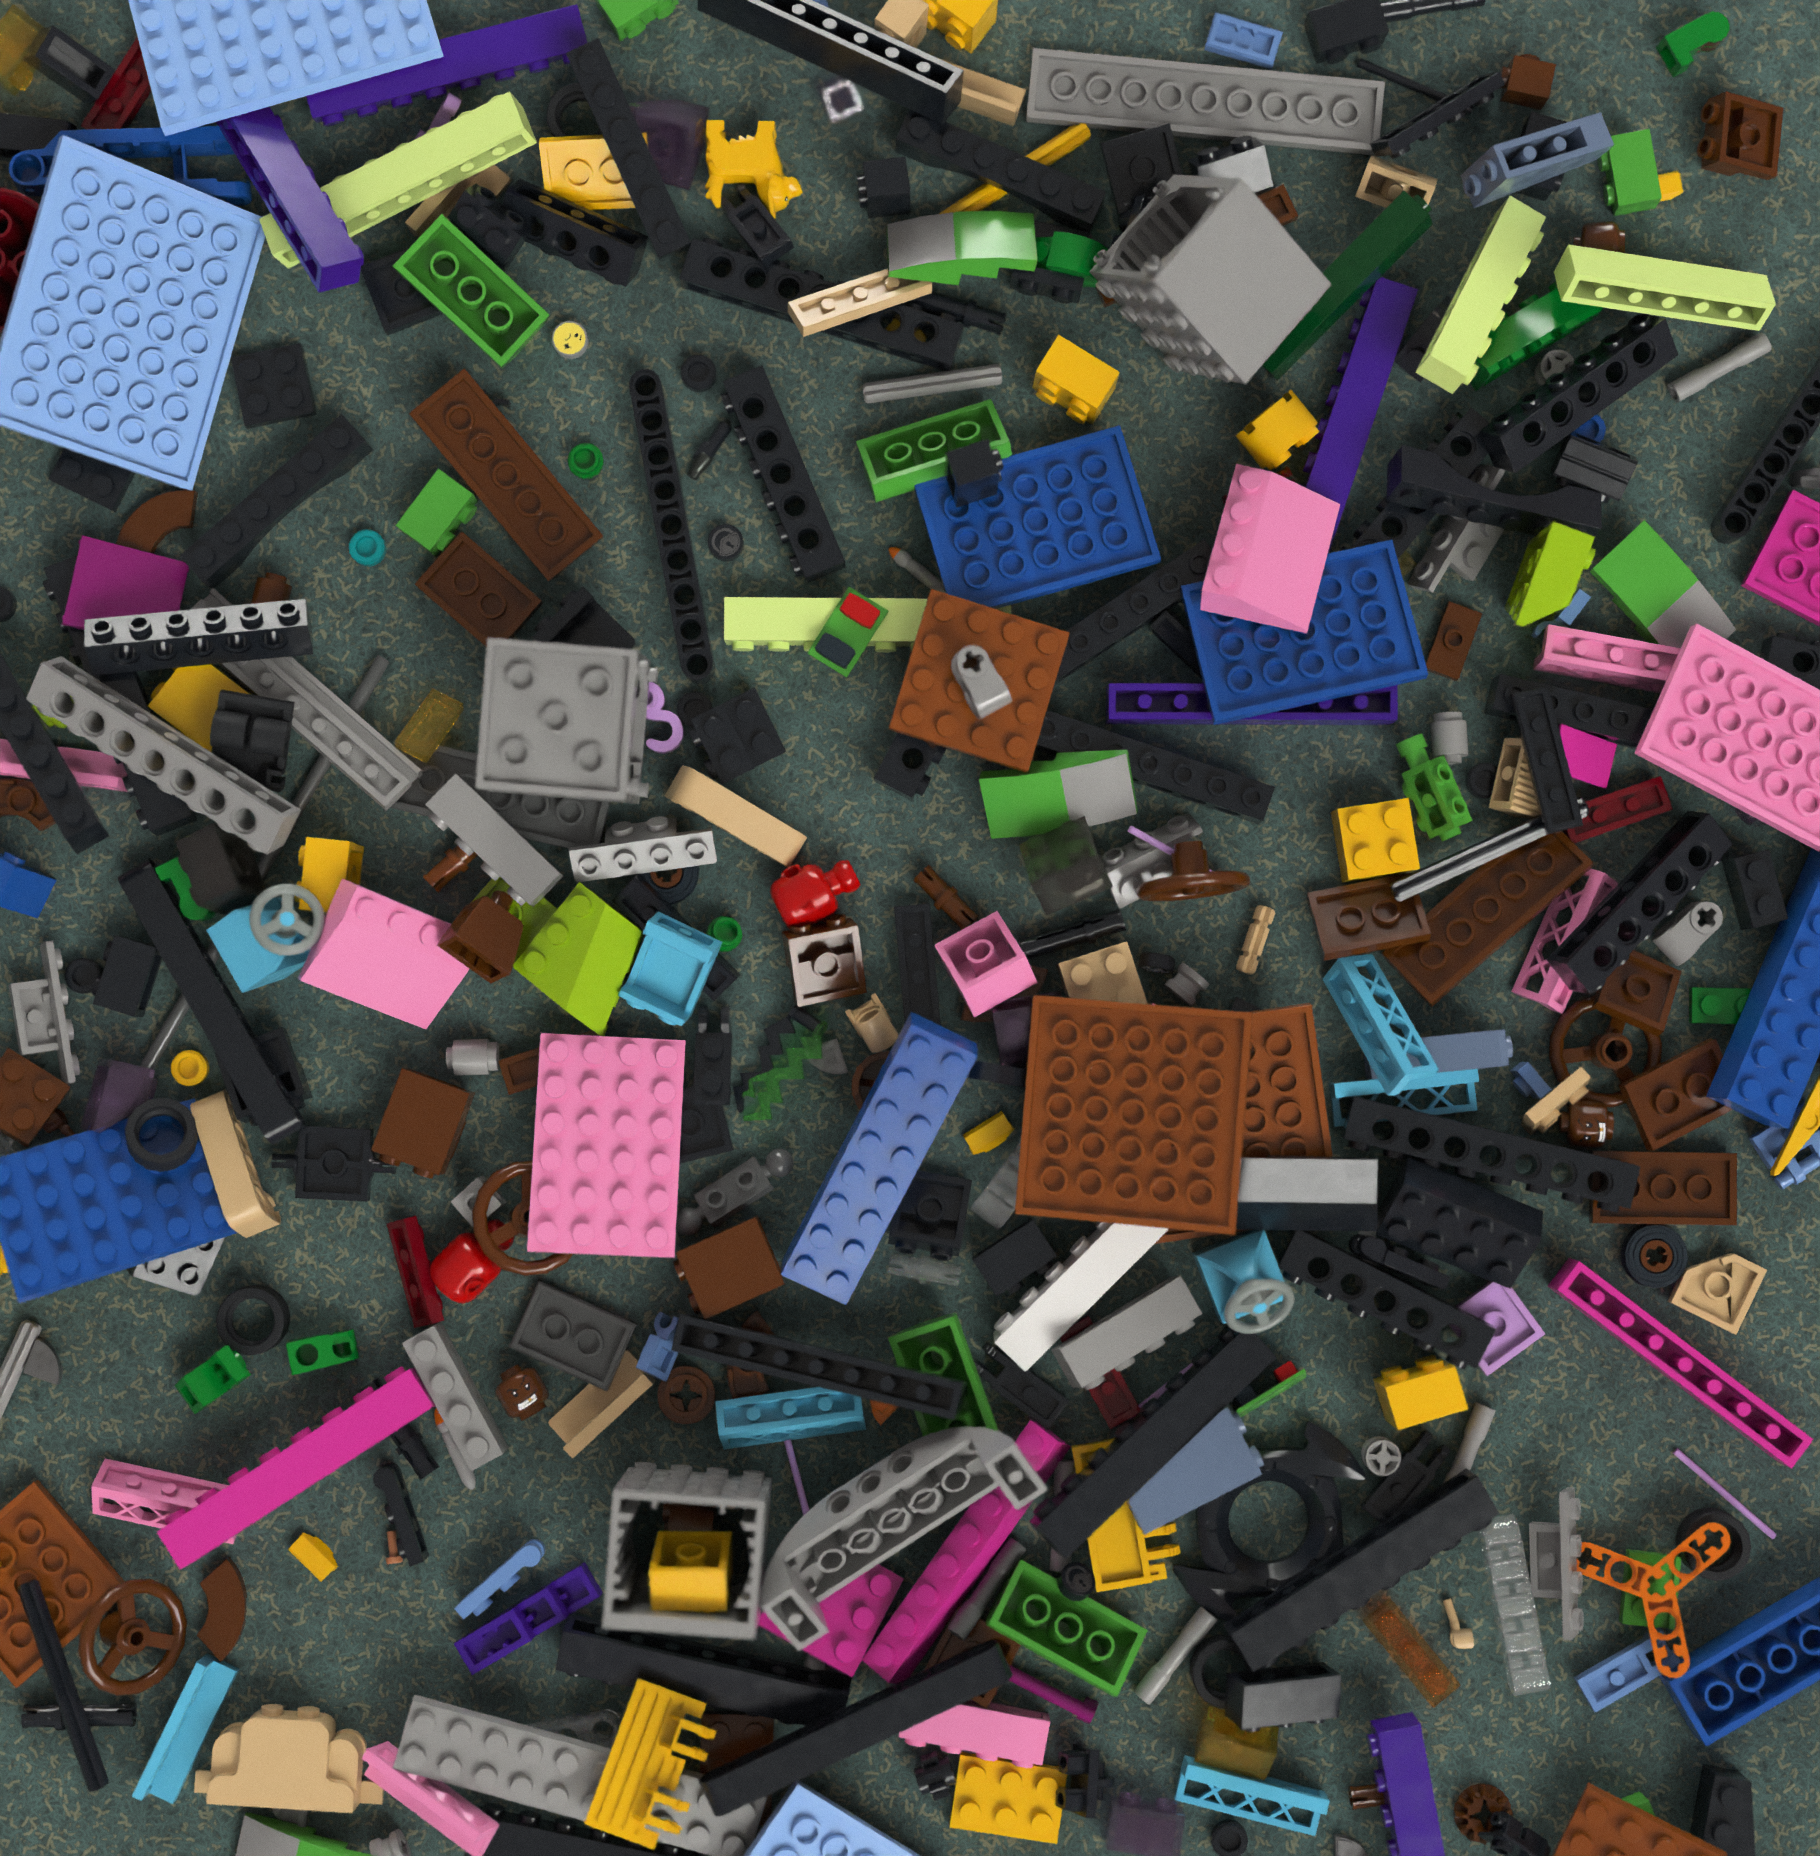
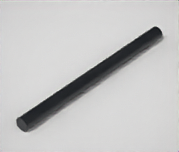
M1361 58L1357 65L1358 68L1439 101L1447 96L1442 92ZM1471 105L1465 109L1466 113L1471 114L1474 106Z

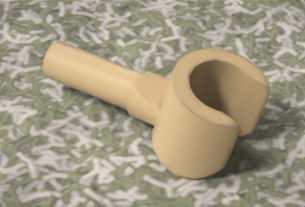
M1451 1598L1443 1600L1450 1622L1451 1644L1458 1649H1472L1474 1647L1472 1629H1460Z

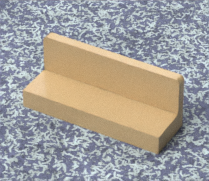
M947 62L964 70L961 102L957 107L1011 126L1015 125L1026 95V89Z
M493 165L425 199L405 223L411 233L419 238L441 214L446 218L449 216L464 190L477 183L479 186L492 191L497 198L511 182L510 177L496 165Z
M626 1350L608 1391L588 1384L549 1420L548 1424L566 1443L563 1449L572 1459L656 1381L654 1377L636 1368L638 1360L629 1350Z

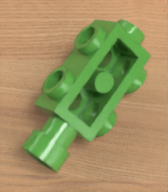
M1422 733L1397 743L1396 747L1401 758L1405 757L1410 770L1402 773L1404 779L1402 790L1407 798L1413 800L1419 813L1416 818L1418 827L1428 834L1429 839L1439 836L1442 842L1461 834L1462 832L1459 827L1473 820L1445 756L1430 760L1425 750L1428 745Z

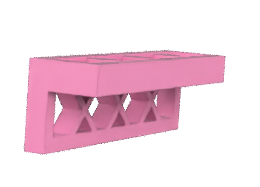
M1548 624L1544 631L1542 652L1535 658L1533 670L1661 693L1681 648Z
M0 739V775L30 779L8 740ZM57 746L80 786L127 792L122 777L127 776L123 763L117 764L113 756L98 751Z
M1590 869L1583 875L1589 878L1582 891L1573 895L1569 887L1548 906L1511 991L1518 996L1541 1003L1548 1009L1560 1014L1564 1013L1573 991L1568 988L1549 962L1544 960L1542 950L1546 943L1556 939L1559 947L1619 884L1606 873ZM1570 906L1573 913L1570 922L1558 927L1556 918L1559 911ZM1542 972L1544 981L1539 993L1527 990L1526 986L1530 977Z
M105 1458L91 1486L93 1514L162 1529L167 1526L164 1519L181 1508H184L187 1513L198 1506L195 1500L197 1497L214 1487L219 1492L229 1485ZM103 1498L114 1500L119 1505L105 1503ZM139 1506L148 1507L155 1513L146 1512ZM237 1535L227 1540L225 1543L234 1544Z
M389 1741L366 1749L362 1756V1759L369 1764L364 1774L366 1777L470 1855L483 1856L500 1825L498 1822L444 1782L393 1769L398 1748Z

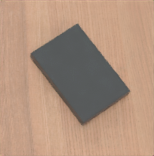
M539 1280L509 1347L608 1391L638 1324Z

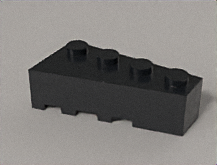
M1703 1764L1690 1834L1727 1852V1856H1755L1751 1781L1737 1770Z

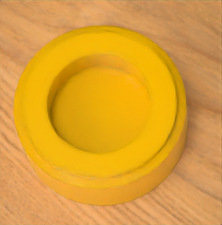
M185 1050L178 1053L172 1060L171 1073L179 1084L195 1086L207 1078L209 1062L201 1052Z

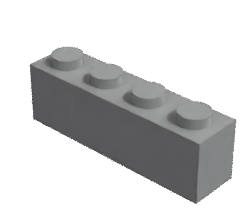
M456 773L425 804L432 811L428 817L442 831L449 827L458 836L454 842L467 855L471 856L475 852L484 861L480 867L493 880L496 881L501 877L510 885L506 892L519 905L522 906L527 902L534 907L562 879L563 875Z
M1172 1276L1051 1349L1072 1388L1085 1387L1086 1390H1090L1105 1381L1103 1375L1115 1368L1116 1372H1119L1135 1362L1133 1356L1143 1350L1146 1353H1150L1165 1344L1163 1339L1165 1336L1172 1332L1179 1335L1195 1325L1193 1319L1200 1316L1202 1312L1182 1277Z
M442 1322L404 1341L402 1345L470 1471L497 1458L509 1449Z

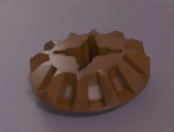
M686 1365L672 1369L666 1382L661 1380L657 1398L662 1412L670 1420L680 1424H693L709 1414L716 1394L712 1380L702 1369ZM686 1380H688L691 1391L702 1394V1396L691 1398L688 1410H685L683 1398L671 1395V1393L682 1391Z
M1475 1784L1466 1788L1457 1798L1454 1806V1819L1460 1832L1470 1841L1481 1842L1486 1845L1487 1841L1478 1836V1832H1490L1492 1826L1490 1823L1491 1816L1487 1817L1485 1828L1478 1817H1473L1475 1813L1481 1812L1483 1800L1487 1809L1492 1813L1505 1811L1511 1816L1514 1814L1509 1799L1500 1789L1490 1784Z

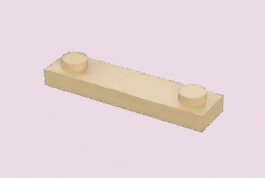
M887 268L789 301L788 313L802 336L805 337L931 294L933 283L888 277Z

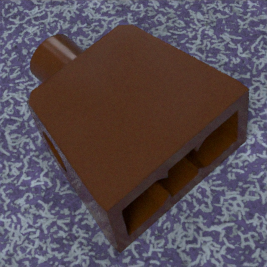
M494 891L491 898L482 896L467 904L437 944L438 947L490 984L511 974L523 931L522 921L508 912L513 903L512 897L506 892Z

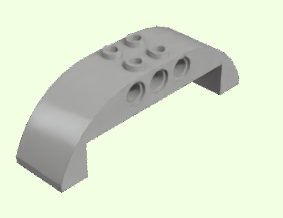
M967 1426L928 1434L894 1451L820 1500L802 1516L779 1545L766 1570L761 1586L759 1604L797 1651H800L829 1632L819 1602L998 1486L1016 1510L1048 1489L1012 1438L1001 1432L988 1428Z

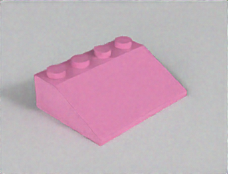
M1236 464L1201 590L1200 610L1307 633L1340 504L1272 471Z
M342 878L325 916L323 932L319 940L312 946L298 980L420 1028L427 1029L465 977L469 968L437 946L451 923Z

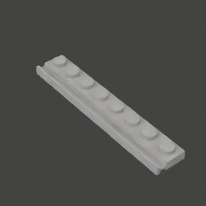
M212 588L209 591L210 594L204 600L201 599L191 609L233 605ZM293 657L218 663L253 695L295 702L291 728L384 810L387 811L411 787V784L423 775L419 767Z

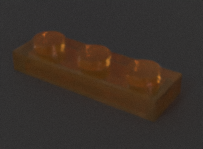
M1390 1597L1362 1620L1433 1708L1461 1686Z

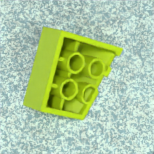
M1553 521L1528 542L1504 607L1507 613L1512 615L1511 618L1515 620V624L1523 627L1570 605L1583 569L1588 570L1593 561L1596 551L1591 548L1594 536Z
M579 882L516 960L513 968L573 1017L599 1036H605L608 1028L607 1022L613 1007L617 1005L618 993L626 973L630 971L643 937V931L590 888Z

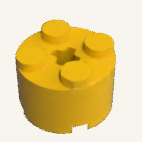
M1292 389L1282 395L1281 399L1271 404L1247 424L1242 431L1235 435L1261 469L1267 467L1271 471L1273 468H1277L1292 455L1288 451L1291 446L1295 445L1298 448L1320 432L1316 428L1317 420Z

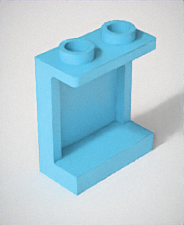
M658 911L647 921L643 934L646 936L628 980L620 988L618 996L625 999L627 1004L633 1008L646 1009L658 1015V1018L666 1024L683 1026L693 1014L723 942Z

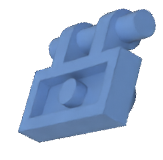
M1805 1102L1797 1106L1788 1129L1766 1126L1748 1138L1767 1169L1773 1167ZM1820 1127L1799 1150L1801 1151L1808 1146L1811 1150V1155L1798 1163L1793 1157L1784 1168V1172L1774 1178L1775 1183L1781 1190L1792 1183L1798 1185L1806 1179V1174L1820 1166Z

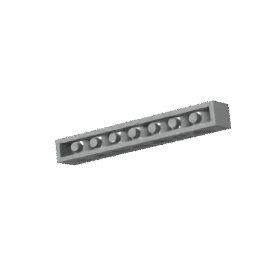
M62 656L41 663L26 697L27 701L37 706L40 713L59 720L67 726L71 733L90 740L104 754L118 758L127 764L128 769L132 772L146 776L155 782L157 787L163 792L173 794L186 802L187 806L194 812L205 814L217 822V825L222 830L234 833L247 841L248 846L253 850L269 854L284 846L301 811L299 808ZM130 734L132 735V737H133V739H134V743L132 742V740H131V738H130ZM159 752L162 754L164 762L161 760ZM189 772L194 776L195 782L191 779ZM219 791L224 795L225 802L220 797ZM249 810L254 814L255 821L251 818Z

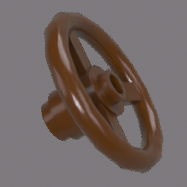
M1202 841L1181 842L1174 844V853L1171 854L1173 874L1169 877L1158 878L1140 884L1136 888V895L1143 901H1178L1212 897L1240 891L1249 886L1250 878L1247 873L1241 871H1209L1207 850L1203 849Z
M1596 995L1578 1000L1559 1016L1550 1035L1549 1061L1555 1078L1560 1084L1570 1076L1565 1063L1589 1060L1599 1068L1611 1069L1620 1083L1635 1077L1627 1065L1632 1056V1046L1630 1041L1622 1035L1626 1022L1611 1016L1606 1032L1593 1037L1588 1046L1563 1049L1564 1038L1571 1024L1584 1013L1596 1010L1592 1008ZM1644 1030L1642 1031L1648 1048L1647 1063L1642 1073L1660 1064L1662 1057V1041L1660 1036L1657 1037ZM1608 1046L1611 1049L1609 1056L1606 1055V1048ZM1589 1090L1580 1099L1600 1101L1610 1108L1626 1104L1621 1090L1614 1093H1597Z
M533 1160L512 1162L493 1172L479 1189L472 1210L474 1236L484 1255L501 1269L523 1276L547 1274L567 1263L573 1256V1254L554 1253L543 1260L523 1261L508 1256L497 1247L515 1235L521 1238H528L529 1224L525 1222L524 1214L530 1211ZM516 1176H521V1202L511 1209L508 1215V1223L490 1234L486 1213L491 1197L503 1183Z
M150 1578L127 1580L107 1590L91 1607L81 1627L78 1654L85 1675L98 1689L116 1696L139 1694L158 1684L175 1666L185 1645L187 1619L182 1601L169 1586ZM147 1593L159 1598L165 1604L172 1621L171 1634L151 1631L144 1620L136 1617L134 1594ZM117 1602L118 1611L108 1614L101 1621L103 1615ZM98 1626L102 1642L110 1647L99 1665L94 1653L95 1632ZM146 1646L167 1649L159 1663L150 1672L137 1679L120 1681L110 1677L125 1654L135 1655Z

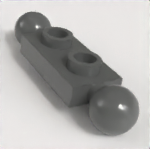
M774 1149L767 1155L764 1165L760 1166L757 1159L752 1157L693 1195L699 1204L697 1208L685 1207L677 1212V1231L685 1236L694 1235L700 1231L703 1220L706 1218L715 1228L774 1190L768 1178L771 1176L784 1177L788 1175L794 1165L792 1155L785 1149Z

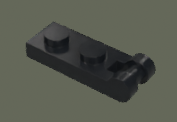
M386 1463L374 1473L373 1482L377 1488L385 1492L388 1503H385V1512L390 1524L396 1525L399 1537L396 1538L399 1554L402 1559L407 1558L409 1566L424 1562L428 1558L429 1552L401 1469L395 1463Z

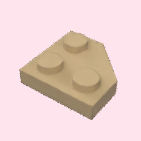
M1582 1067L1577 1069L1525 1113L1521 1126L1530 1136L1536 1130H1539L1542 1134L1558 1121L1557 1118L1561 1115L1559 1111L1568 1102L1572 1105L1575 1104L1589 1091L1585 1087L1591 1079L1589 1074Z
M1728 1253L1685 1268L1667 1302L1737 1335L1767 1269L1736 1254Z

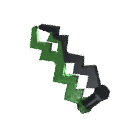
M793 1006L787 1017L764 1029L770 1045L758 1047L762 1069L758 1072L740 1073L744 1086L733 1087L738 1112H744L745 1096L756 1098L754 1082L765 1081L767 1092L757 1093L762 1112L743 1116L744 1121L773 1119L770 1102L783 1103L779 1082L782 1079H805L801 1059H823L821 1036L827 1030L828 1024L825 1021H820L803 1009L802 1006ZM794 1020L813 1033L812 1037H800L804 1048H786L790 1067L774 1068L770 1055H784L779 1034H796L792 1023Z

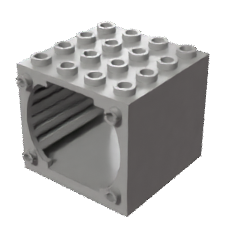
M1173 175L1167 183L1165 180L1157 184L1159 189L1154 187L1153 192L1156 193L1154 198L1106 252L1103 249L1097 253L1099 258L1094 256L1093 261L1096 264L1089 272L1097 280L1095 285L1098 290L1106 297L1113 298L1120 305L1119 313L1127 321L1133 324L1136 323L1143 331L1141 337L1153 348L1158 347L1165 355L1163 361L1170 369L1177 373L1180 371L1187 372L1192 376L1202 375L1208 379L1217 378L1226 383L1232 381L1246 384L1332 284L1242 178Z
M487 638L475 788L497 793L639 804L640 797L648 798L649 783H641L649 682L657 683L658 667H651V661L638 650Z
M635 1462L634 1467H628L613 1490L602 1628L755 1639L762 1613L759 1597L766 1570L772 1477H765V1472L759 1470H744L743 1475L728 1474L729 1469L720 1467L707 1468V1473L692 1472V1466L679 1464L671 1465V1470L656 1469V1464L651 1462ZM643 1500H651L652 1508L655 1509L660 1501L721 1506L720 1513L723 1514L727 1506L746 1507L740 1523L745 1531H750L748 1543L749 1546H752L750 1554L752 1565L739 1582L731 1584L727 1611H717L715 1613H703L701 1611H651L650 1578L642 1570L637 1560L633 1543L634 1520L638 1507Z

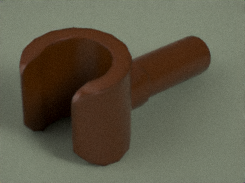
M59 1109L55 1110L43 1127L48 1134L57 1129L66 1137L76 1134L68 1125V1120L63 1111Z

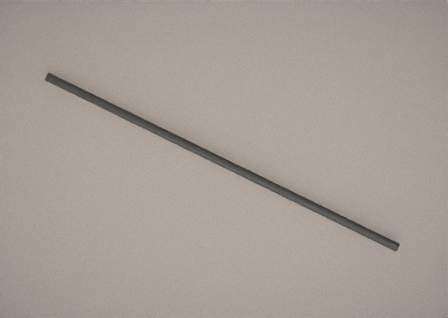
M379 655L376 656L348 705L358 715H360L390 661ZM321 753L291 803L301 810L292 830L331 765V762ZM283 846L269 854L262 853L228 914L235 909L250 905ZM211 941L207 952L215 964L220 957V953L213 941ZM182 993L105 1125L126 1119L190 1008Z

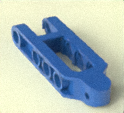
M199 126L165 136L161 127L61 130L44 149L18 152L9 163V173L17 190L26 196H42L59 137L64 135L120 159L172 157L174 181L235 206H244L252 202L251 183L249 181L245 183L239 181L217 182V178L189 179L187 157L235 154L219 126Z

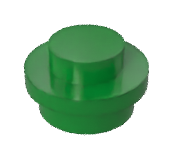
M578 444L568 455V466L571 472L581 479H591L597 476L603 468V455L593 444Z
M717 917L707 927V935L723 942L719 950L721 952L732 951L742 940V929L739 923L731 917Z

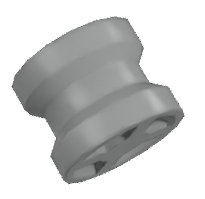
M1561 349L1548 352L1536 365L1535 379L1537 383L1543 386L1551 375L1560 373L1571 366L1574 362L1573 356Z
M1182 962L1177 968V975L1173 979H1168L1164 986L1181 1001L1192 1007L1196 1002V995L1199 991L1206 990L1210 984L1196 971Z
M1373 1436L1362 1446L1361 1459L1365 1466L1373 1473L1387 1476L1399 1468L1402 1460L1401 1452L1398 1446L1388 1438Z
M400 1829L391 1831L389 1837L385 1839L375 1838L369 1843L370 1854L374 1856H411L410 1847Z

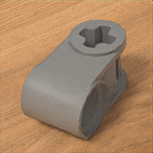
M970 645L954 655L951 661L952 673L964 692L970 709L978 719H982L1012 702L1011 694L1005 682L995 670L988 654L983 648ZM966 657L968 659H976L977 665L973 669L965 670L963 667V663L967 660Z
M1691 902L1672 920L1663 925L1651 940L1676 966H1680L1691 958L1700 946L1719 929L1723 920L1722 911L1719 906L1712 902ZM1698 911H1706L1703 917L1706 924L1697 923L1700 919Z

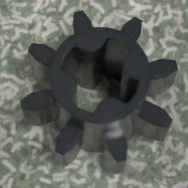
M937 1751L920 1756L922 1766L914 1768V1774L922 1796L932 1793L934 1801L951 1796L949 1786L956 1784L957 1780L949 1757L939 1759Z

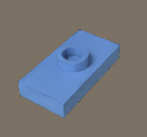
M1215 12L1204 50L1272 69L1283 32Z

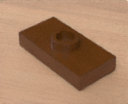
M1451 601L1446 603L1425 661L1429 672L1454 681L1459 679L1482 613Z

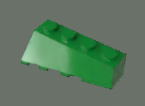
M1555 281L1548 287L1550 290L1548 294L1541 298L1537 294L1527 298L1518 305L1520 311L1510 317L1505 312L1496 330H1490L1488 337L1492 339V342L1481 358L1477 357L1474 364L1478 365L1479 368L1470 384L1475 392L1595 319L1603 308L1561 301Z

